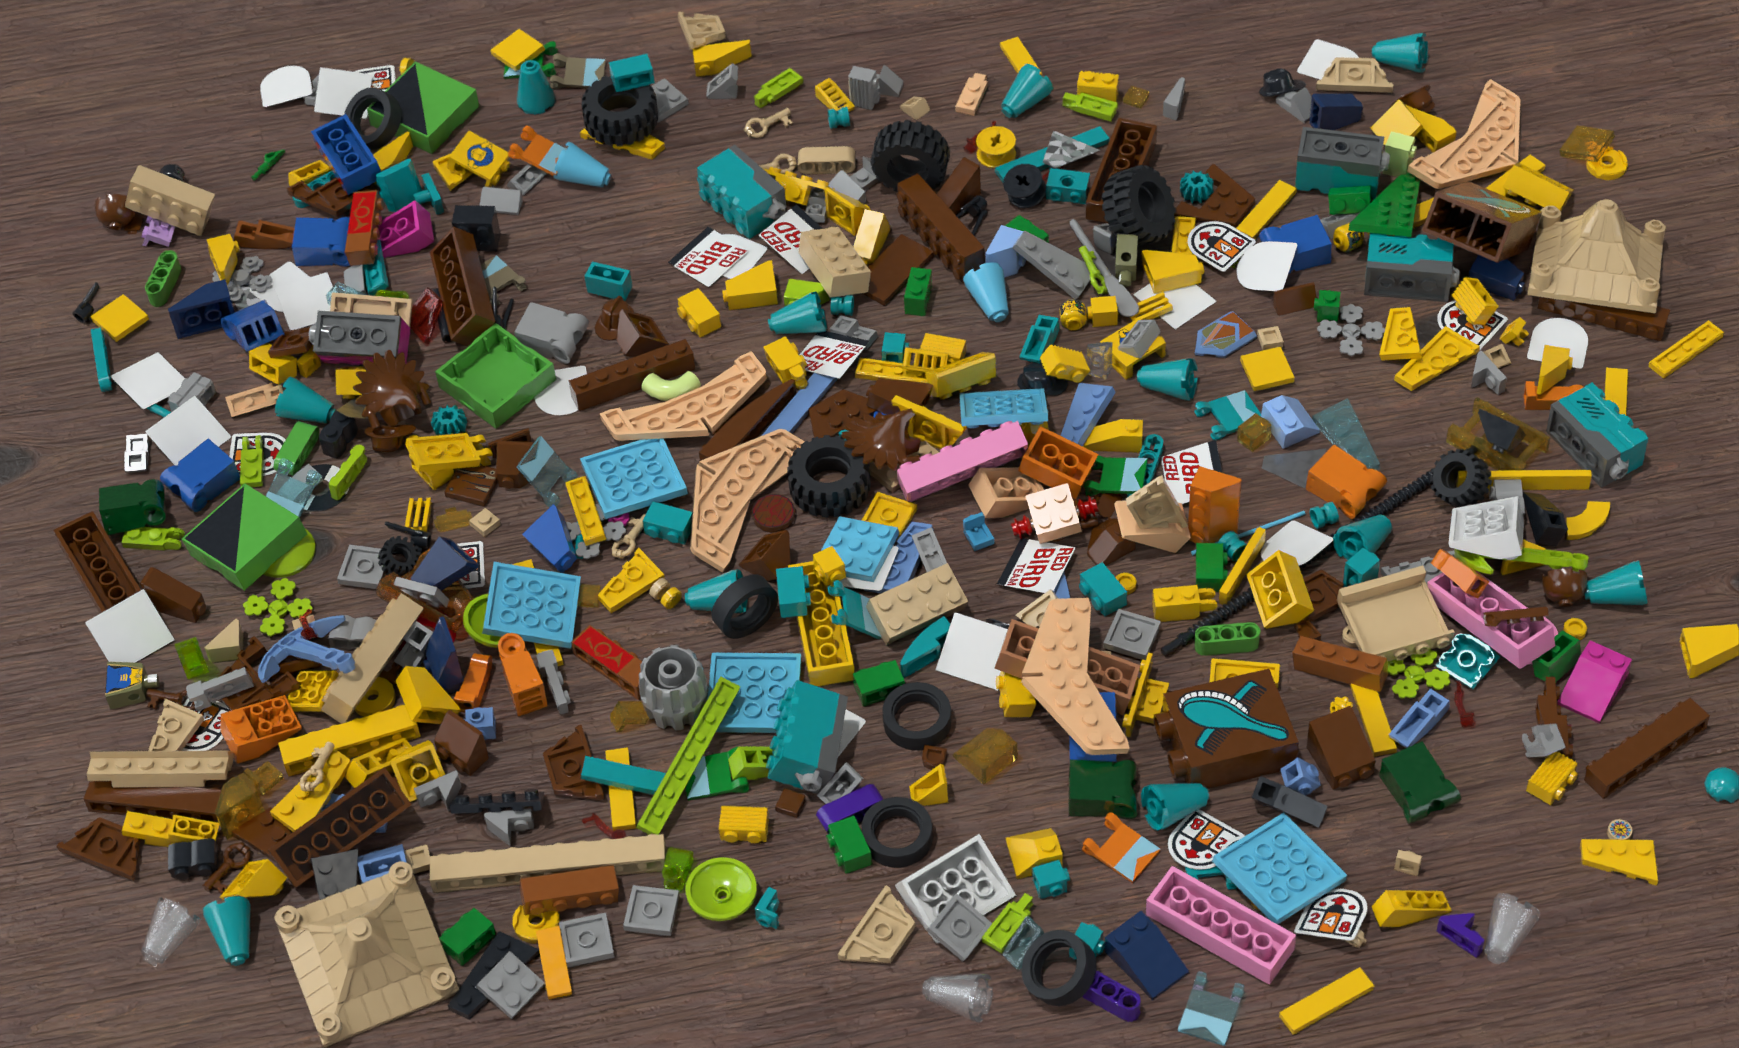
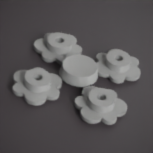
M258 256L244 258L243 263L240 265L241 270L233 272L230 281L233 280L236 285L228 287L233 302H239L244 294L239 285L249 282L251 290H257L259 293L272 286L271 276L258 275L251 279L250 273L258 272L260 270L259 267L264 265L263 260L259 259ZM214 271L213 282L220 281L217 272Z
M1353 304L1342 306L1339 311L1341 313L1340 318L1350 324H1346L1341 328V326L1337 325L1336 321L1322 320L1320 326L1317 327V331L1320 332V336L1324 339L1329 337L1336 338L1337 334H1340L1342 331V335L1346 340L1340 342V352L1349 356L1363 352L1362 341L1356 340L1360 332L1366 335L1365 337L1369 340H1381L1385 332V328H1382V323L1378 321L1373 323L1367 322L1361 330L1359 326L1353 324L1356 320L1362 319L1361 314L1363 313L1361 307H1355Z
M595 504L600 521H603L605 517L599 504ZM621 521L609 522L606 527H603L607 541L611 539L619 541L622 535L626 533L624 524ZM566 522L571 541H574L577 538L576 536L581 534L580 527H578L577 522L572 524ZM580 542L576 555L584 559L598 556L600 553L599 542L585 546L584 542Z

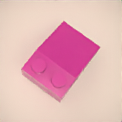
M413 201L383 219L382 225H379L383 258L417 252L434 242L430 213L417 201Z
M1590 640L1579 657L1557 705H1561L1600 724L1629 675L1632 659Z

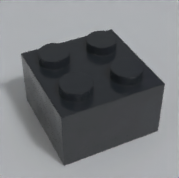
M455 205L452 227L454 226L473 234L477 251H498L501 232L496 207Z

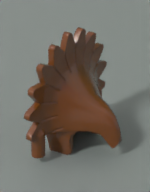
M391 350L385 352L384 358L376 352L373 354L374 363L369 360L363 361L366 372H356V376L362 383L354 385L353 389L362 394L355 400V403L365 406L362 417H368L372 429L380 426L375 414L377 412L380 413L384 421L391 427L405 419L422 413L417 399L418 394L423 405L431 403L426 391L429 389V385L420 382L425 372H414L416 361L411 360L405 363V354L403 352L399 353L396 358H394Z
M911 408L890 415H882V413L878 412L875 418L868 413L863 414V419L854 416L851 420L853 424L845 423L844 429L847 431L842 432L841 437L848 440L845 441L844 447L853 449L851 454L853 457L863 456L864 464L874 462L877 469H882L886 464L892 471H896L897 464L901 466L906 462H912L913 464L920 461V456H906L918 452L921 443L920 438L910 439L908 433L909 420L915 413Z

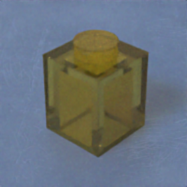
M1257 413L1238 426L1237 441L1251 452H1254L1271 437V424Z

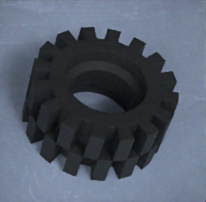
M394 536L384 543L379 552L378 559L380 560L378 564L379 566L383 565V572L385 570L389 571L387 573L388 576H391L392 573L394 578L399 577V575L401 578H405L406 575L410 576L420 562L419 557L421 554L417 552L418 546L413 547L414 542L412 540L410 543L407 542V537H404L403 540H401V536H397L396 539ZM392 552L403 554L407 561L405 563L398 562L393 558Z

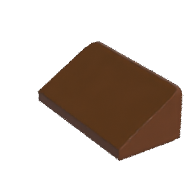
M1314 282L1274 291L1273 306L1277 315L1280 316L1314 308V300L1317 298Z
M526 428L488 443L487 448H490L492 451V458H496L498 441L532 442L530 431Z

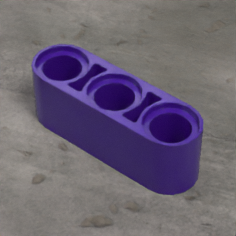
M868 784L822 806L817 811L816 816L827 834H829L828 825L851 816H855L857 823L862 822L866 812L874 804L883 800V797L874 784Z
M1096 970L1090 988L1082 997L1124 1021L1132 1022L1136 1020L1140 1015L1141 1001L1139 994ZM1106 993H1111V994H1113V995H1112V996H1106V995H1104V994H1106ZM1125 1005H1133L1134 1007L1128 1008Z

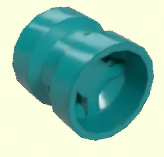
M841 107L837 111L835 109H828L830 129L837 128L838 125L850 126L848 107Z
M853 295L831 298V315H838L839 313H844L845 316L853 315Z
M1331 501L1325 503L1322 507L1310 508V518L1316 529L1324 527L1327 523L1334 524L1339 521L1337 508Z
M1234 531L1225 533L1218 542L1223 543V551L1227 552V556L1234 562L1239 559L1247 546L1244 541L1239 540V536Z

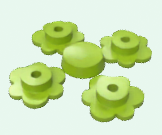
M283 578L281 581L276 580L272 583L271 594L276 595V598L279 600L273 601L269 606L265 601V597H257L256 595H251L248 601L243 603L247 616L254 614L259 616L262 614V611L268 609L271 616L263 619L260 631L267 633L270 637L283 633L285 621L280 618L285 616L287 612H290L292 618L298 617L300 619L308 616V613L312 612L313 608L308 598L302 600L297 598L294 600V603L289 605L283 601L286 596L293 595V590L296 587L295 582L288 581L287 578Z
M1431 649L1423 654L1416 653L1411 655V659L1415 661L1416 665L1409 666L1406 669L1403 659L1387 662L1389 674L1397 675L1398 672H1404L1406 679L1397 680L1396 684L1392 687L1393 693L1398 694L1400 698L1416 697L1419 686L1416 683H1420L1423 679L1426 680L1428 687L1442 690L1444 686L1450 684L1449 673L1438 669L1425 673L1424 669L1420 667L1426 664L1432 665L1433 660L1437 658V653L1431 651Z

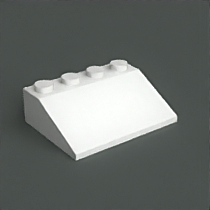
M1519 497L1453 508L1449 547L1496 559L1505 558L1512 560L1522 555L1524 518Z
M980 834L895 884L908 908L926 930L956 893L982 915L1016 896ZM929 933L933 940L938 944L939 941Z

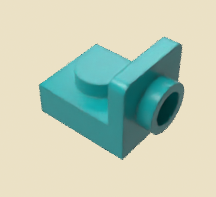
M768 887L755 907L756 921L767 928L777 929L779 926L778 914L775 913L779 906L777 890Z

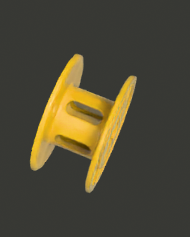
M1000 126L988 127L982 130L976 139L978 161L988 168H995L1015 160L1016 151L1014 146L1016 138L1012 131Z

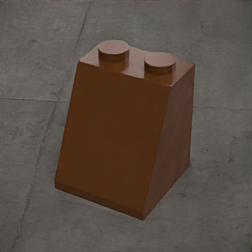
M1351 705L1309 722L1306 748L1332 790L1346 787L1351 782L1366 779L1374 774L1376 760Z

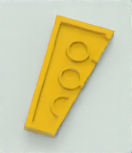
M586 128L580 131L581 138L595 139L588 134ZM651 135L648 137L644 136L642 141H635L632 145L623 144V146H617L612 144L615 149H627L631 154L653 160L665 149V144Z
M1445 326L1421 349L1422 358L1411 359L1395 375L1394 381L1412 391L1479 352L1480 346Z
M334 748L322 769L324 773L322 782L313 791H302L299 782L270 811L271 816L294 832L318 815L324 805L327 806L332 792L335 788H338L346 775L351 760ZM311 775L307 778L306 782H314L317 776Z

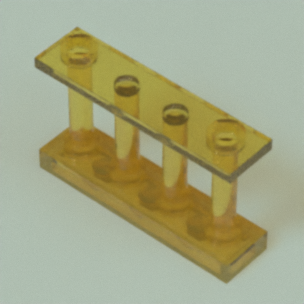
M1478 397L1474 399L1472 412L1474 415L1463 427L1452 424L1448 428L1447 443L1461 450L1475 446L1478 452L1474 455L1497 471L1526 470L1527 464L1525 462L1537 449L1546 454L1550 443V437L1545 433L1536 430ZM1479 409L1511 422L1525 432L1526 435L1522 441L1529 445L1518 458L1507 454L1506 451L1501 454L1491 449L1493 445L1488 443L1485 433L1480 438L1470 433L1480 421Z

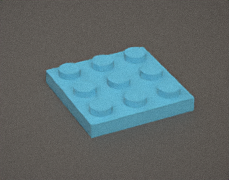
M839 516L821 551L833 546L845 564L846 577L874 582L899 535L898 527Z

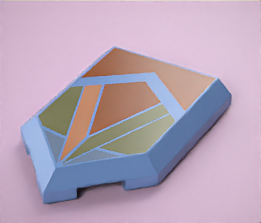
M1230 311L1198 330L1195 355L1203 356L1204 354H1210L1225 358L1255 340L1257 335L1236 313Z

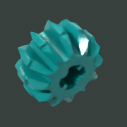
M1194 170L1191 174L1185 173V176L1180 181V193L1185 201L1190 200L1191 203L1198 201L1201 204L1202 200L1207 201L1213 194V179L1209 177V173L1203 174L1202 170L1199 173H1196Z
M448 404L446 408L439 407L438 412H433V418L431 419V425L436 436L463 433L468 423L463 409H458L456 405L449 407Z

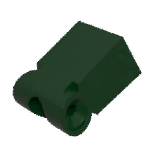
M150 479L142 485L137 482L99 488V511L107 535L145 527V524L156 526L163 523L166 519L163 483L156 479Z
M1423 741L1382 759L1379 777L1399 806L1403 808L1408 824L1426 817L1433 811L1445 809L1461 801L1459 790L1451 781L1445 779L1444 773Z
M1070 759L1068 816L1106 817L1108 813L1112 812L1121 819L1135 818L1137 816V797L1133 788L1137 782L1136 763L1131 760H1123L1113 764V762Z

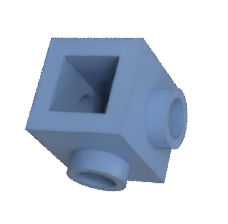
M477 707L465 710L464 720L483 732L484 740L496 739V719L493 707Z
M1300 758L1281 768L1285 786L1294 791L1308 795L1321 786L1318 769L1313 764H1309Z

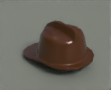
M1425 85L1416 91L1399 97L1390 105L1389 109L1398 100H1401L1409 107L1425 113L1429 112L1435 107L1432 97L1428 92L1431 86Z
M621 296L606 301L602 307V312L595 325V332L603 340L617 339L619 315L622 309L634 312L632 307Z
M413 425L379 426L374 429L368 427L365 429V433L371 436L373 450L394 452L402 445L404 435L414 432L416 427Z

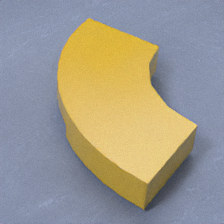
M1588 501L1587 508L1583 513L1575 517L1566 518L1568 528L1566 539L1585 538L1602 527L1608 518L1610 502Z

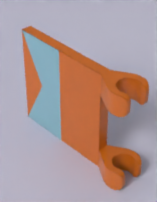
M525 126L521 138L531 141L525 151L519 145L513 143L510 146L511 150H509L508 156L513 159H521L553 176L557 175L558 172L555 171L557 160L562 149H567L537 134L530 126Z
M1110 812L1105 817L1104 825L1115 832L1101 848L1092 839H1085L1082 851L1087 855L1097 858L1133 883L1160 852V848L1122 823L1114 813Z

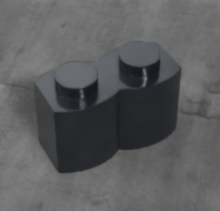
M338 411L332 415L330 424L326 425L319 435L324 455L337 459L345 452L347 444L355 438L358 432L355 418L347 417Z
M199 839L193 842H179L168 846V871L172 878L185 880L193 875L209 876L218 869V846L215 839Z

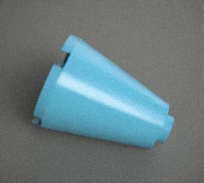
M567 142L566 145L569 147L567 150L562 149L555 166V171L558 174L554 175V179L596 187H603L604 184L608 185L611 179L610 170L575 144Z
M985 263L979 265L980 269L975 272L973 269L968 271L963 281L989 320L1001 322L1006 319L1009 313L1004 271L998 263Z

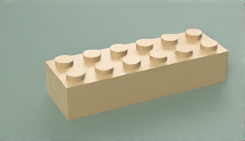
M402 593L397 600L392 598L383 615L379 616L373 629L367 633L362 641L363 643L352 654L355 660L354 670L349 673L340 671L337 679L327 689V693L322 699L324 705L321 711L341 724L346 723L402 644L403 638L410 627L418 620L424 609L422 606Z

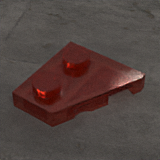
M428 287L412 305L410 328L426 344H429L443 304L439 296Z

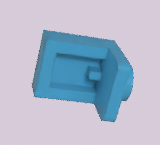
M983 512L963 519V533L974 551L994 544V537L985 524Z

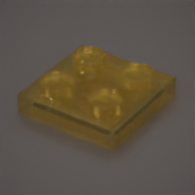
M1577 125L1559 150L1560 156L1598 162L1615 138L1614 131Z

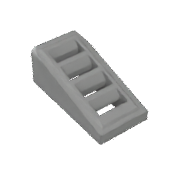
M1181 77L1163 102L1164 117L1177 120L1185 93V78Z

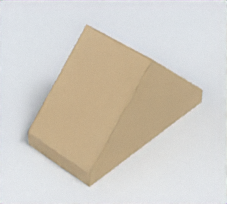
M233 620L204 647L209 661L220 662L238 659L237 654L243 650V631L239 620Z

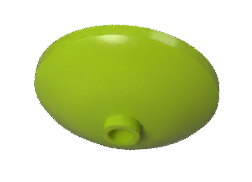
M305 529L307 535L286 554L278 558L264 575L283 578L304 570L313 560L316 551L312 534Z
M488 594L478 596L468 603L463 615L464 627L467 633L477 642L489 647L498 648V642L501 637L482 634Z
M726 857L714 858L701 863L692 871L686 883V897L690 907L701 917L713 921H726L742 915L753 904L757 893L756 879L750 868L736 859Z

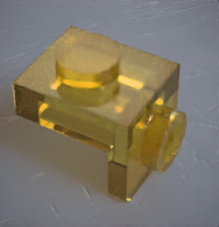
M618 701L610 714V720L616 732H622L626 724H646L649 720L642 701Z
M266 761L254 772L249 768L244 770L247 786L252 791L257 790L261 795H264L284 779L282 773L269 761Z

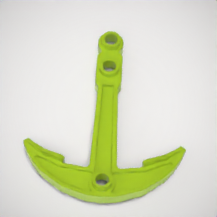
M1522 547V555L1511 561L1541 563L1549 565L1552 569L1572 567L1573 571L1579 572V570L1585 571V568L1588 567L1589 557L1581 553L1572 554L1564 551ZM1455 549V557L1473 570L1490 575L1493 574L1494 570L1484 558H1496Z

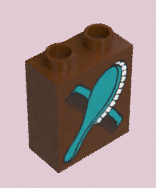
M1467 181L1435 193L1422 231L1498 263L1529 249L1542 211Z
M1269 668L1163 693V712L1153 715L1158 739L1160 741L1170 739L1173 750L1167 751L1171 774L1173 778L1183 776L1186 783H1200L1206 789L1281 772V768L1297 759L1299 741Z

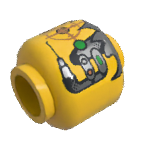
M1349 223L1336 228L1333 233V243L1342 252H1349L1360 247L1363 243L1364 232L1349 231Z
M1070 299L1061 304L1059 309L1060 322L1065 328L1078 330L1086 324L1087 311L1082 301Z

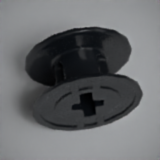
M1020 164L1014 166L1004 177V189L1008 193L1009 201L1016 207L1030 208L1036 206L1046 195L1045 181L1042 179L1041 171L1034 165Z

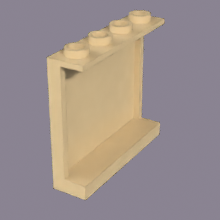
M1423 566L1339 589L1337 602L1359 651L1385 657L1388 662L1395 659L1402 660L1416 653L1423 654L1437 647L1444 648L1452 643L1454 630L1448 631L1425 582L1426 571Z

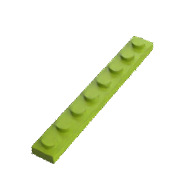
M720 676L637 824V829L649 835L660 834L739 692L740 686Z

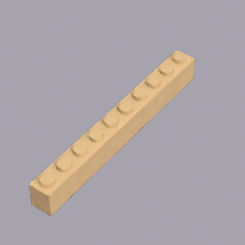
M650 834L641 837L627 836L620 839L605 838L599 841H579L567 844L556 843L546 846L533 845L524 848L510 847L503 850L488 849L482 852H462L450 855L439 854L437 856H430V883L433 893L520 885V879L611 865H614L616 875L667 871L666 846L664 835Z

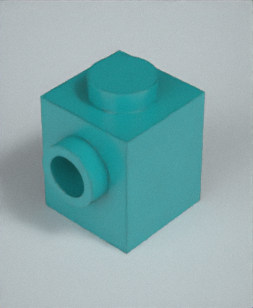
M885 332L881 351L882 361L903 363L905 348H910V343H906V334Z
M1060 860L1032 868V880L1040 899L1050 896L1056 897L1067 892V882L1070 881L1067 868H1062Z
M1081 922L1075 935L1091 947L1096 958L1097 954L1101 955L1105 948L1103 930H1100L1096 925H1088ZM1069 948V957L1077 960L1073 948Z

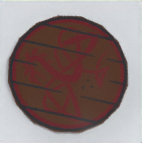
M769 494L759 498L752 508V517L755 525L767 532H778L779 529L783 528L784 530L788 528L795 518L794 504L789 498L780 494Z

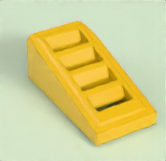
M828 78L815 86L816 98L829 109L840 110L838 107L844 104L842 107H848V112L855 109L854 104L832 79Z
M318 160L290 172L289 186L301 180L308 184L332 170L323 161Z
M906 347L902 368L928 372L936 369L937 356L941 357L940 367L947 365L949 354ZM912 353H915L914 365H910ZM920 354H924L922 366H919ZM929 355L932 356L931 368L927 367Z

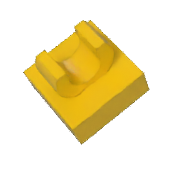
M1521 317L1511 322L1501 335L1500 340L1505 344L1511 340L1517 346L1523 344L1524 340L1521 338L1529 335L1523 329L1526 322Z

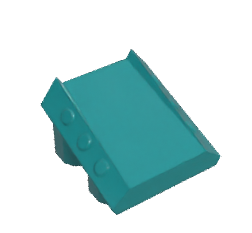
M407 159L376 174V181L381 189L380 198H383L389 212L395 213L414 201L413 194L422 191L411 159Z
M1457 634L1452 640V647L1441 655L1439 662L1435 666L1440 671H1447L1451 678L1464 686L1474 689L1498 661L1500 656L1490 646L1472 635Z

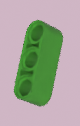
M167 250L160 254L145 285L149 302L154 307L166 304L181 273L177 254L172 250Z
M300 421L296 422L274 460V470L292 476L300 471L319 438V427Z
M1251 622L1202 626L1195 632L1194 649L1198 654L1204 656L1252 652L1259 647L1260 628L1257 624Z

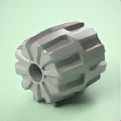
M670 645V647L665 648L658 647L652 651L648 658H644L640 665L639 691L646 715L649 719L654 718L658 727L664 729L667 726H672L675 731L683 730L685 724L693 725L708 699V687L703 666L700 660L697 661L696 654L690 649L679 648V645Z

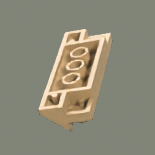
M90 752L91 760L87 771L88 781H111L112 787H204L206 780H226L228 771H231L234 752Z

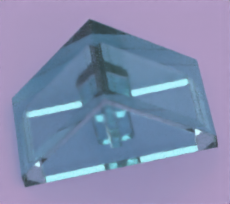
M1026 916L1002 954L1016 969H1021L1028 948L1038 937L1044 934V931L1029 916Z

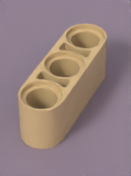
M848 146L802 148L798 152V170L803 174H837L841 170L845 173H851L855 170L856 152Z

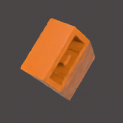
M285 695L221 714L220 731L230 751L234 752V759L237 764L260 757L277 746L279 742L285 741L302 730V726Z

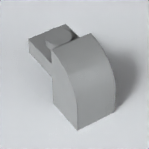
M415 621L404 636L403 640L407 643L394 662L403 668L405 666L419 667L426 657L425 649L433 631Z

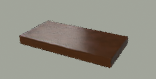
M901 234L868 266L871 271L868 292L862 294L885 306L908 283L911 267L923 268L934 257V251Z

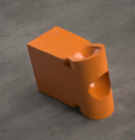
M1333 445L1308 471L1306 490L1326 502H1333L1336 508L1340 507L1348 518L1354 519L1365 508L1366 502L1375 497L1387 484V478L1375 469H1367L1365 464L1336 445Z
M515 633L503 635L498 642V651L503 674L517 716L547 707L543 682L525 647L524 640Z

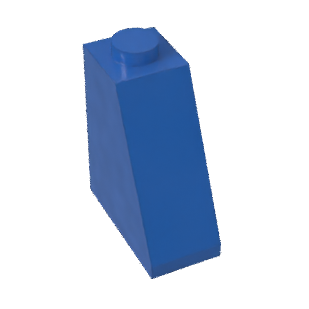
M554 504L522 534L560 573L569 569L577 559L565 518Z

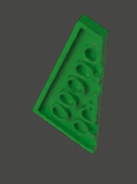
M1411 173L1400 174L1349 223V231L1411 237L1420 179Z

